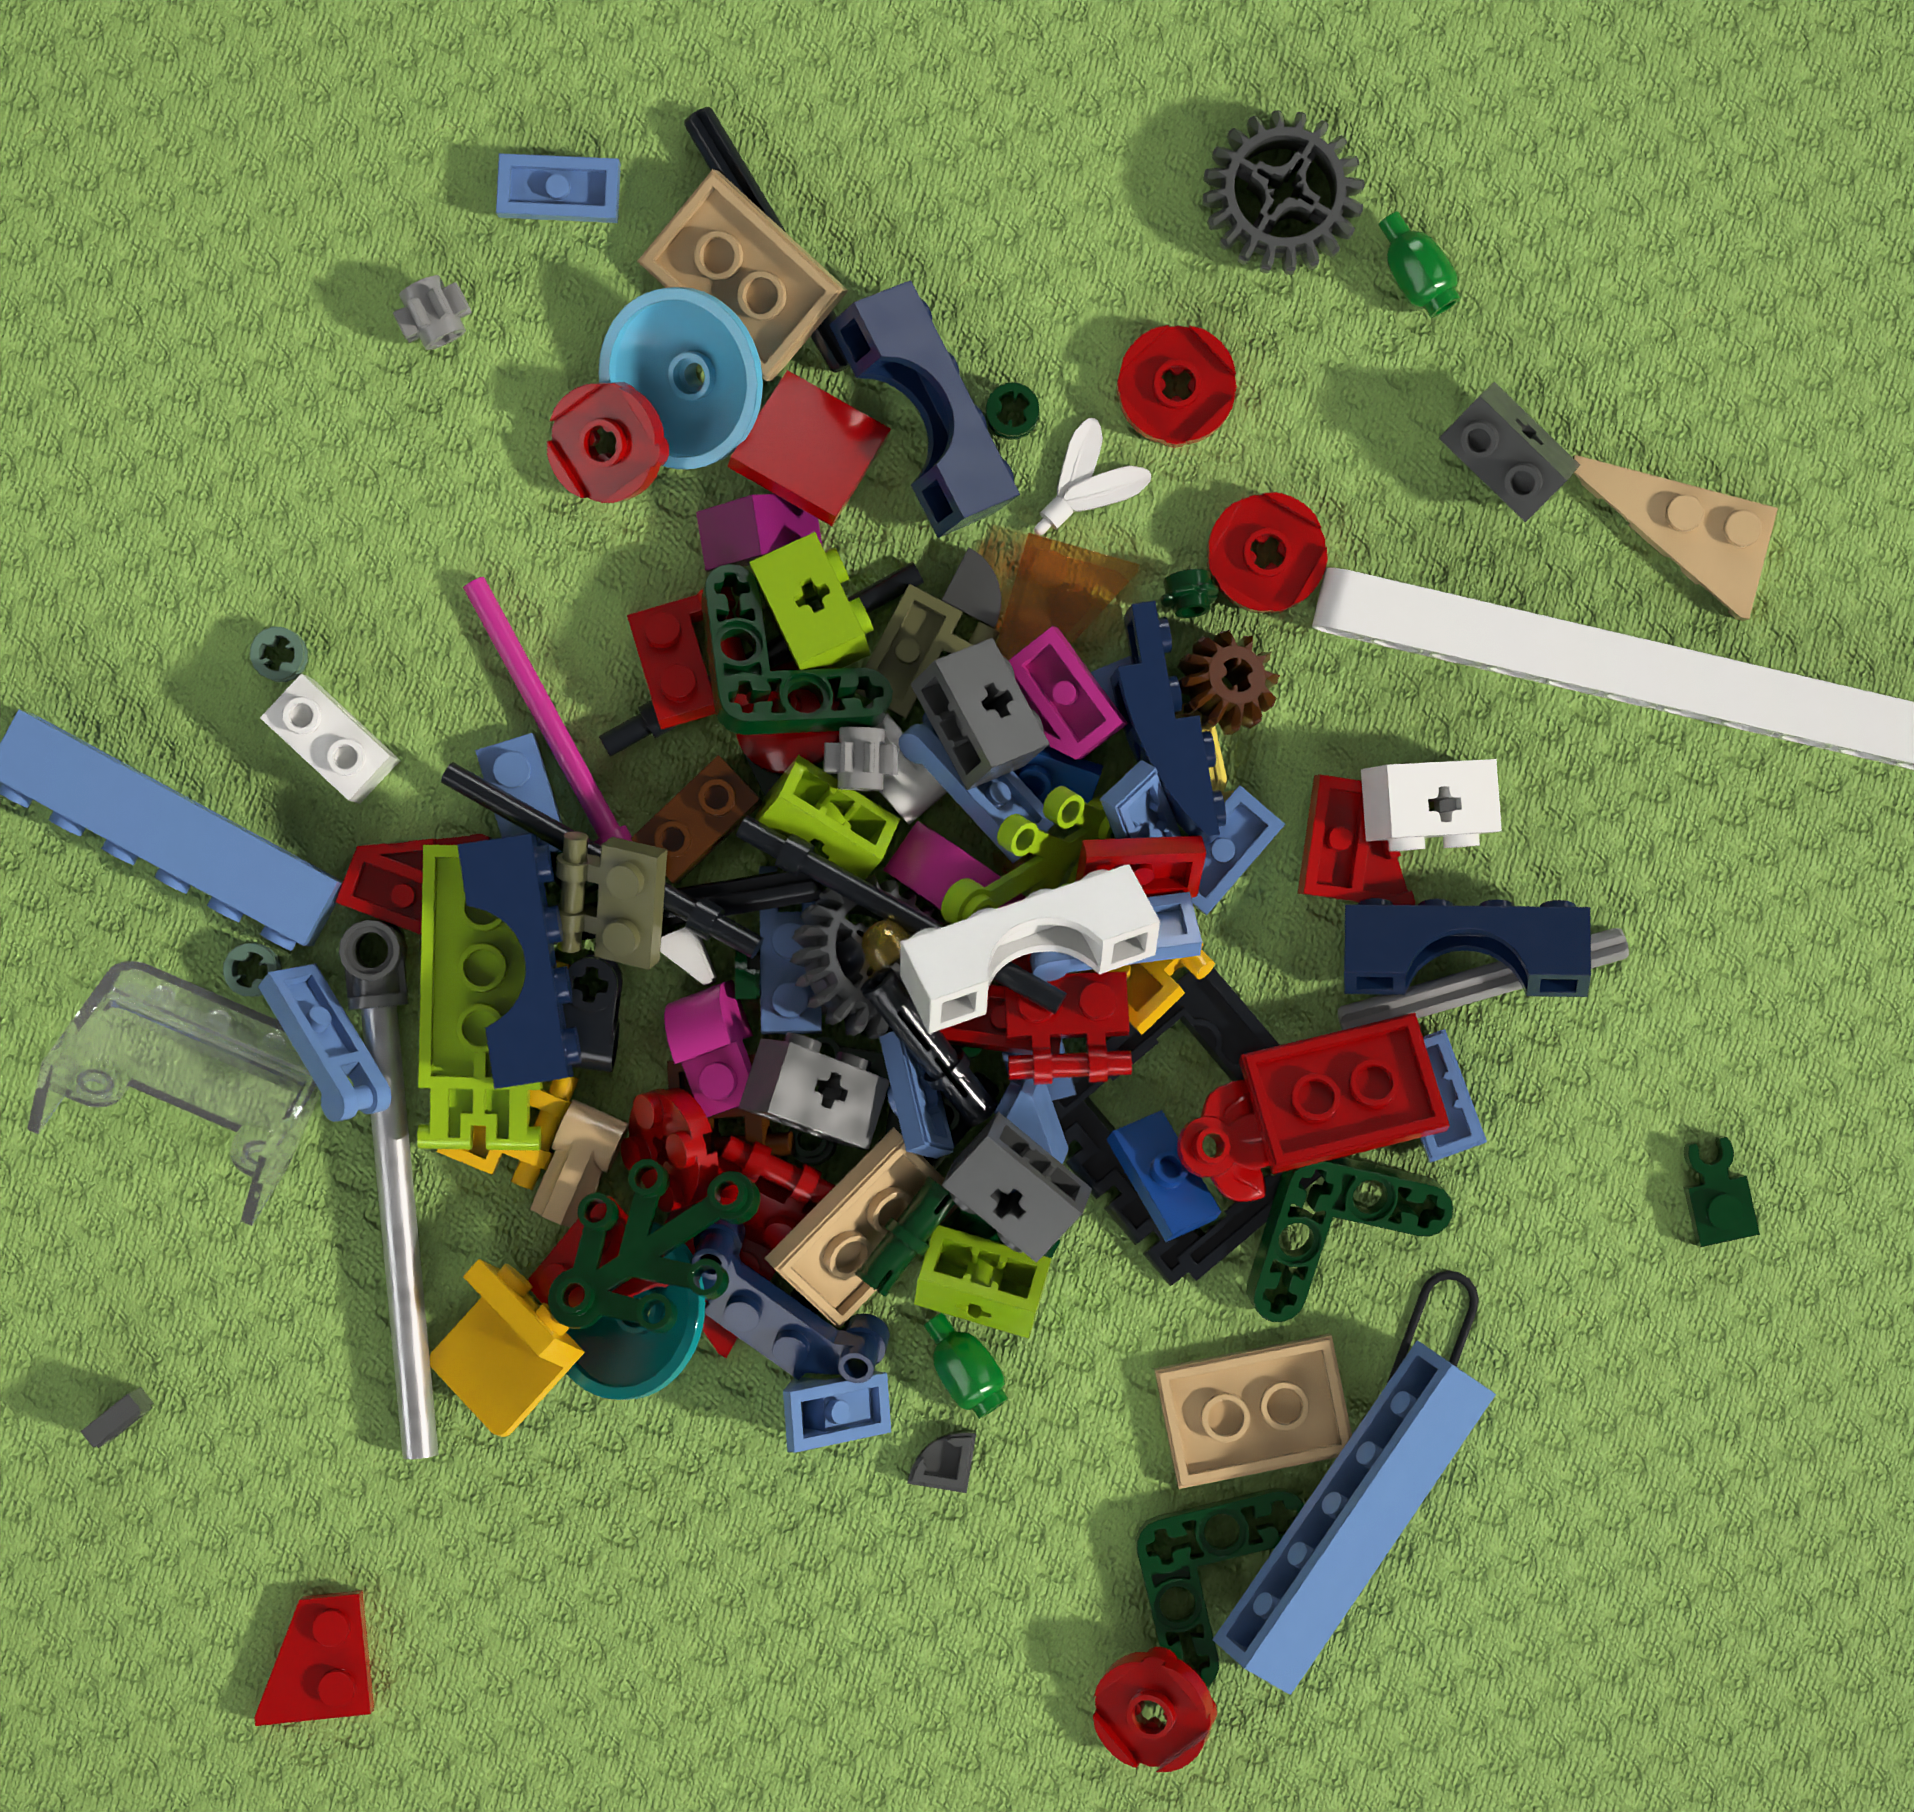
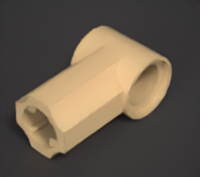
M573 1100L556 1133L552 1149L556 1151L538 1187L530 1210L559 1225L571 1228L578 1219V1206L585 1196L595 1193L603 1173H608L620 1151L621 1143L628 1132L629 1123L577 1100Z

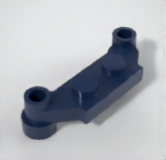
M720 1219L694 1236L695 1253L692 1258V1264L701 1259H711L723 1266L729 1275V1285L725 1293L719 1298L706 1300L705 1314L797 1380L805 1373L841 1375L844 1379L853 1383H863L872 1377L876 1364L885 1356L890 1338L889 1329L880 1318L871 1314H856L844 1323L842 1330L834 1328L741 1261L739 1254L746 1237V1229L743 1223L730 1224ZM709 1269L701 1275L704 1289H709L715 1284L717 1280L715 1269Z

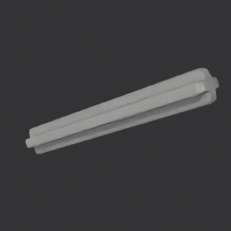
M1612 928L1591 934V969L1626 959L1629 956L1627 939L1622 929ZM1497 961L1410 986L1405 995H1379L1341 1006L1338 1009V1019L1342 1030L1414 1012L1418 1019L1522 989V985L1505 964Z

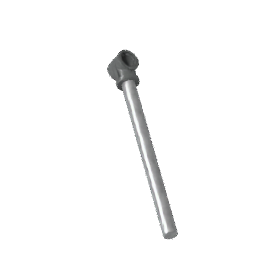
M365 920L355 923L345 931L340 941L339 955L342 965L345 967L348 1010L361 1009L364 1044L391 1089L392 1097L389 1108L385 1111L371 1114L402 1457L403 1459H421L437 1456L439 1453L397 1005L409 1004L405 966L407 944L404 935L395 925L386 921ZM370 933H377L382 936L388 946V955L385 961L378 967H371L365 964L359 953L362 939Z

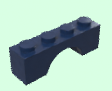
M911 280L853 302L829 324L856 378L874 379L895 387L914 404L920 413L928 436V454L921 473L913 481L911 487L937 538L995 514L1020 495L1014 483L1013 472L1009 464L998 452L987 430L986 420L982 411L971 399L960 377L959 367L955 358L945 348L932 322L931 311L926 302L918 295Z
M531 833L458 844L466 905L485 910L504 921L517 936L525 957V979L517 1001L503 1017L485 1028L494 1089L573 1077L572 1064L581 1063V1049L577 1028H566L563 1004L572 1002V990L567 966L557 967L553 943L563 942V931L558 906L548 907L544 883L554 881L549 846H538L537 836Z
M1380 898L1365 899L1360 901L1358 905H1345L1344 994L1405 995L1416 973L1429 961L1450 952L1475 951L1494 957L1505 964L1518 978L1526 996L1588 997L1591 980L1590 907H1576L1574 903L1564 900L1547 901L1542 903L1540 907L1515 906L1514 903L1506 900H1488L1480 903L1479 906H1454L1452 902L1444 899H1428L1420 902L1418 905H1394L1391 901Z

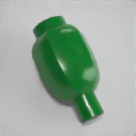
M1399 211L1388 215L1380 221L1378 225L1390 243L1387 252L1388 267L1407 301L1414 307L1425 309L1430 318L1444 313L1458 303L1461 299L1455 289L1458 283V275L1440 246L1425 233L1411 231Z
M944 1313L938 1314L923 1325L937 1345L933 1354L934 1367L943 1385L957 1405L966 1410H973L977 1417L981 1419L1009 1399L1003 1391L1005 1385L1003 1371L992 1354L977 1337L966 1332H956Z

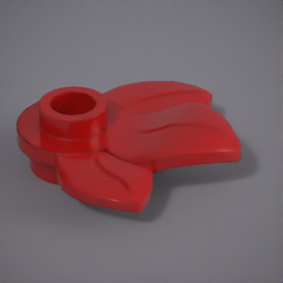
M1245 1080L1229 1082L1209 1093L1205 1099L1201 1117L1190 1121L1183 1127L1177 1142L1179 1159L1190 1173L1198 1177L1211 1178L1223 1196L1238 1202H1248L1265 1197L1266 1185L1261 1168L1270 1166ZM1205 1136H1210L1215 1141L1216 1153L1213 1157H1209L1203 1151L1202 1142Z

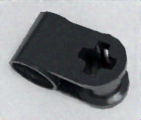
M588 954L574 962L568 969L572 1002L563 1004L566 1028L576 1027L580 1042L582 1061L578 1064H572V1067L613 1072L619 1041L620 1020L618 1018L623 974L617 962L594 957V954ZM592 967L598 969L599 979L608 981V987L601 989L595 997L588 996V986L579 983V977L589 973Z

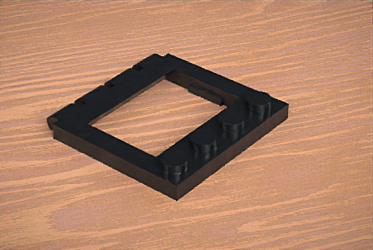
M1214 967L1202 979H1197L1190 971L1178 979L1176 982L1185 994L1143 1035L1129 1023L1130 1032L1128 1036H1113L1106 1040L1107 1051H1131L1133 1065L1159 1043L1157 1038L1174 1026L1180 1019L1232 1081L1245 1080L1239 1062L1242 1054L1280 1045ZM1120 1075L1108 1076V1079L1110 1078L1114 1081ZM1071 1077L1077 1095L1052 1101L1067 1145L1076 1139L1082 1146L1065 1163L1077 1177L1092 1188L1091 1194L1095 1199L1103 1195L1113 1185L1116 1186L1121 1193L1108 1203L1104 1209L1135 1245L1152 1231L1156 1233L1160 1239L1152 1244L1143 1255L1169 1286H1172L1188 1272L1197 1281L1267 1222L1282 1172L1273 1175L1269 1173L1264 1177L1266 1185V1195L1264 1198L1248 1202L1235 1201L1224 1211L1225 1215L1205 1232L1199 1227L1165 1242L1106 1140L1112 1131L1116 1130L1115 1127L1088 1097L1096 1092L1105 1082H1089L1088 1077ZM1315 1169L1314 1175L1311 1178L1302 1177L1300 1183L1306 1189L1321 1175Z

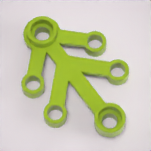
M1064 786L1057 787L1049 793L1043 805L1044 816L1061 828H1070L1075 824L1078 825V831L1065 839L1038 829L1036 824L1020 814H1013L1007 817L999 827L997 833L998 844L1016 856H1024L1028 853L1037 856L986 887L970 878L957 881L949 888L943 898L941 905L943 918L949 923L954 924L968 919L973 913L981 909H998L999 906L1032 886L1033 888L1029 895L1040 889L1048 888L1053 890L1058 888L1071 862L1080 857L1082 840L1115 839L1100 801L1102 796L1095 797L1086 803L1080 795ZM1079 859L1067 883L1062 886L1075 882Z

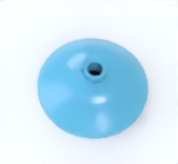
M668 287L647 292L632 300L619 312L611 323L602 344L599 359V382L628 383L650 401L660 417L664 429V437L669 444V456L663 465L664 467L688 470L714 464L732 454L752 430L762 400L763 378L760 358L754 341L741 319L732 309L716 297L704 291L688 287ZM698 364L701 365L704 371L705 380L703 383L699 381L696 375Z

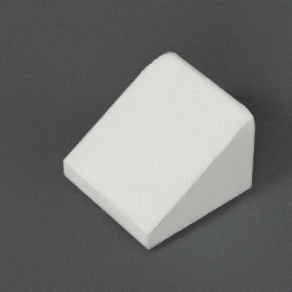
M682 928L661 937V953L703 985L716 982L717 975L700 936L686 928Z

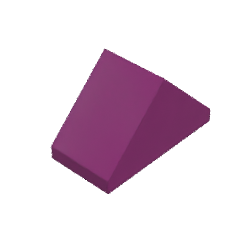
M776 494L749 495L696 512L706 572L713 571L718 566L726 564L748 566L750 561L813 532H816L822 545L818 518Z

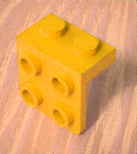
M478 1259L465 1273L463 1278L478 1292L481 1298L431 1352L430 1367L491 1433L500 1437H507L539 1404L585 1351L566 1333L569 1327L559 1323L553 1317L549 1305L546 1303L540 1305L528 1293L532 1289V1285L520 1272L507 1263L500 1269Z

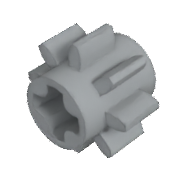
M434 275L409 285L399 293L404 307L394 311L393 315L408 343H412L420 338L425 350H433L451 343L466 332L460 318L471 314L472 311L457 282L445 287L440 276Z
M840 727L839 743H825L824 772L838 774L837 789L883 791L884 775H898L899 746L885 744V729Z

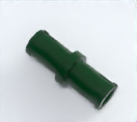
M929 1176L897 1220L893 1217L890 1218L884 1226L888 1230L887 1234L862 1267L855 1272L861 1280L874 1290L876 1289L884 1297L889 1294L891 1287L916 1254L919 1253L923 1256L930 1247L926 1241L954 1204H956L951 1198L949 1191Z

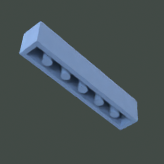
M18 709L0 742V795L26 808H29L33 800L53 810L48 820L57 826L80 837L85 829L96 833L106 839L101 849L131 865H134L137 858L140 857L157 866L159 869L154 877L159 881L187 894L191 885L212 896L207 904L208 907L236 922H240L244 914L264 924L260 935L285 949L292 951L296 943L302 946H314L337 904L335 901L341 889L342 880L33 713Z
M1417 1340L1223 1623L1213 1641L1244 1669L1291 1695L1496 1394Z

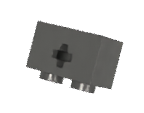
M1495 382L1439 437L1524 522L1580 466L1566 450Z
M993 637L933 661L910 684L966 790L1024 767L1050 744L1044 734L1041 719L1030 708L1015 680L1014 670L1010 662L1002 656Z
M787 1032L784 1041L761 1038L739 1108L840 1146L869 1150L890 1084L888 1079L869 1072L872 1062L844 1052H837L835 1059L820 1054L821 1042L795 1033Z
M1000 1112L988 1122L956 1157L942 1184L949 1191L953 1201L962 1210L970 1214L979 1215L996 1229L999 1238L1007 1247L1016 1252H1024L1036 1263L1083 1214L1092 1191L1090 1186Z

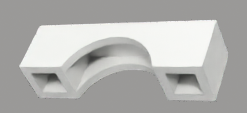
M1129 864L1109 871L1100 869L1087 874L1080 881L1053 890L1048 888L1040 889L1028 895L1024 900L998 909H981L963 921L942 928L930 927L917 932L910 939L901 941L900 977L930 1034L985 1015L988 988L991 981L1003 966L1018 957L1036 952L1063 953L1079 959L1098 974H1102L1154 956L1156 954L1160 920Z

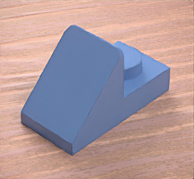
M874 1371L872 1377L863 1383H853L843 1377L828 1380L801 1377L799 1380L793 1378L783 1390L787 1452L796 1453L891 1432L888 1376L886 1372Z

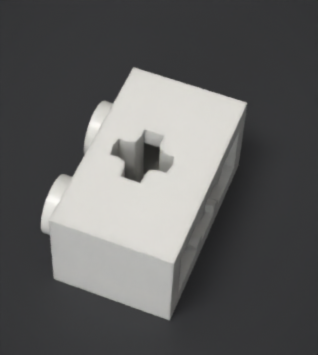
M302 673L260 717L347 800L358 804L401 761L314 679Z
M1496 759L1388 764L1361 769L1366 841L1388 840L1389 851L1425 849V838L1443 837L1444 848L1480 846L1479 834L1502 831ZM1434 801L1435 811H1429L1428 802Z

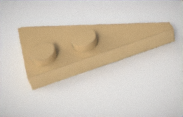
M1573 456L1580 464L1573 474L1580 479L1582 486L1598 500L1602 498L1629 522L1628 526L1661 555L1671 558L1678 564L1685 576L1696 585H1702L1729 609L1728 613L1733 618L1740 621L1749 620L1778 508L1586 457Z

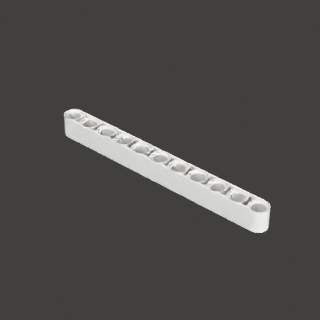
M1330 567L1325 569L1312 627L1316 630L1914 770V702L1360 572Z

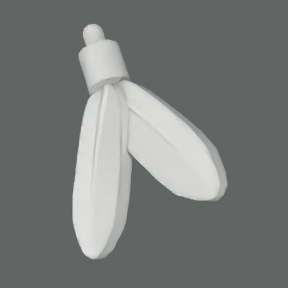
M1088 418L1073 432L1063 460L1057 486V496L1040 512L1042 519L1034 527V532L1037 535H1043L1050 527L1057 530L1073 514V511L1091 510L1127 500L1141 492L1151 481V473L1145 468L1136 466L1121 467L1092 477L1103 440L1101 426L1097 419Z

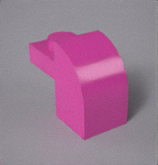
M919 821L915 823L883 869L939 910H941L946 892L957 881L970 878L986 887L1001 878L971 855ZM1020 893L998 908L1024 900L1026 896Z
M733 980L670 1002L666 1005L664 1012L666 1036L674 1063L681 1062L694 1099L699 1103L707 1117L740 1105L752 1068L742 1040L752 1037L753 1033L740 999H735V985Z

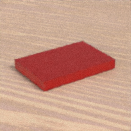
M1415 1012L1242 1054L1239 1059L1272 1174L1445 1132L1450 1127Z

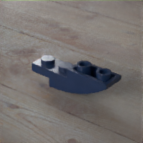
M1155 601L1131 604L1124 615L1132 664L1118 666L1110 678L1116 707L1128 722L1123 729L1137 763L1143 760L1156 767L1163 791L1177 824L1189 836H1202L1204 845L1211 844L1220 835L1219 827L1226 825L1224 798L1220 790L1212 791L1209 767H1215L1216 765L1214 740L1210 731L1202 732L1199 715L1175 718V712L1182 710V696L1177 676H1168L1165 653H1171L1172 650L1169 622L1166 617L1158 618Z

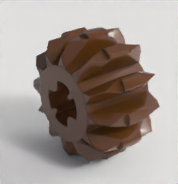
M1230 630L1221 631L1213 640L1209 637H1202L1192 645L1193 654L1188 653L1181 658L1177 667L1185 675V677L1179 680L1181 693L1189 695L1191 699L1185 704L1183 714H1193L1198 710L1202 714V730H1210L1218 723L1224 735L1234 734L1240 729L1241 725L1244 728L1251 729L1261 722L1262 712L1271 709L1277 699L1269 689L1278 683L1280 675L1266 671L1263 666L1270 660L1271 652H1261L1256 655L1252 652L1253 636H1244L1236 643ZM1223 677L1230 681L1232 685L1230 689L1223 684Z

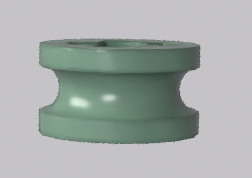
M270 627L262 630L254 638L250 647V659L253 667L260 675L275 682H288L296 679L304 672L308 663V649L305 641L293 631L284 627ZM280 638H286L290 641L286 648L294 651V659L292 663L282 662L279 671H272L269 666L273 661L264 658L267 646L277 647Z
M245 943L236 946L228 953L223 963V975L226 984L233 992L242 996H262L263 994L258 986L263 979H255L252 987L245 985L242 980L246 978V975H238V964L240 961H250L253 953H257L263 958L259 965H267V973L282 970L278 955L271 948L263 944Z

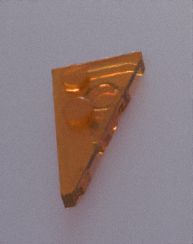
M1029 533L997 641V647L1002 656L1010 660L1051 626L1057 627L1072 646L1076 639L1136 576L1140 564Z

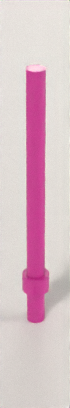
M479 577L469 582L463 589L598 836V839L594 842L601 845L611 837L632 841L630 839L632 836L627 826L623 825L620 827L485 577Z

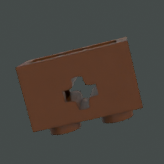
M718 755L630 839L633 842L667 849L666 877L672 883L678 885L741 825L747 815L750 816L761 806L763 801Z

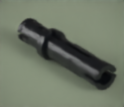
M891 967L880 969L870 976L861 987L863 996L869 999L894 1031L895 1035L926 1071L924 1080L933 1090L942 1091L962 1116L967 1126L973 1127L988 1119L996 1110L998 1103L969 1068L970 1058L961 1048H953L940 1030L928 1033L907 989L897 978L895 971ZM899 1010H902L904 1012V1014L916 1027V1029L923 1036V1038H921L917 1034V1032L913 1029V1027L909 1024V1022L905 1019V1017L901 1014ZM936 1057H939V1058L942 1060V1062H943V1063L946 1065V1067L949 1069L950 1073L954 1076V1078H955L960 1084H957V1083L955 1082V1080L951 1077V1075H950V1074L948 1073V1071L945 1069L944 1065H943V1064L940 1062V1060H939L938 1058H936Z

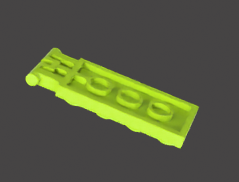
M423 845L418 1088H430V1124L418 1125L417 1146L418 1149H472L474 1126H486V1150L540 1151L541 1126H530V1090H542L543 1082L494 1089L485 1030L486 1027L503 1017L517 1001L525 979L524 953L517 936L504 921L485 910L466 905L458 845ZM545 882V892H547V882Z

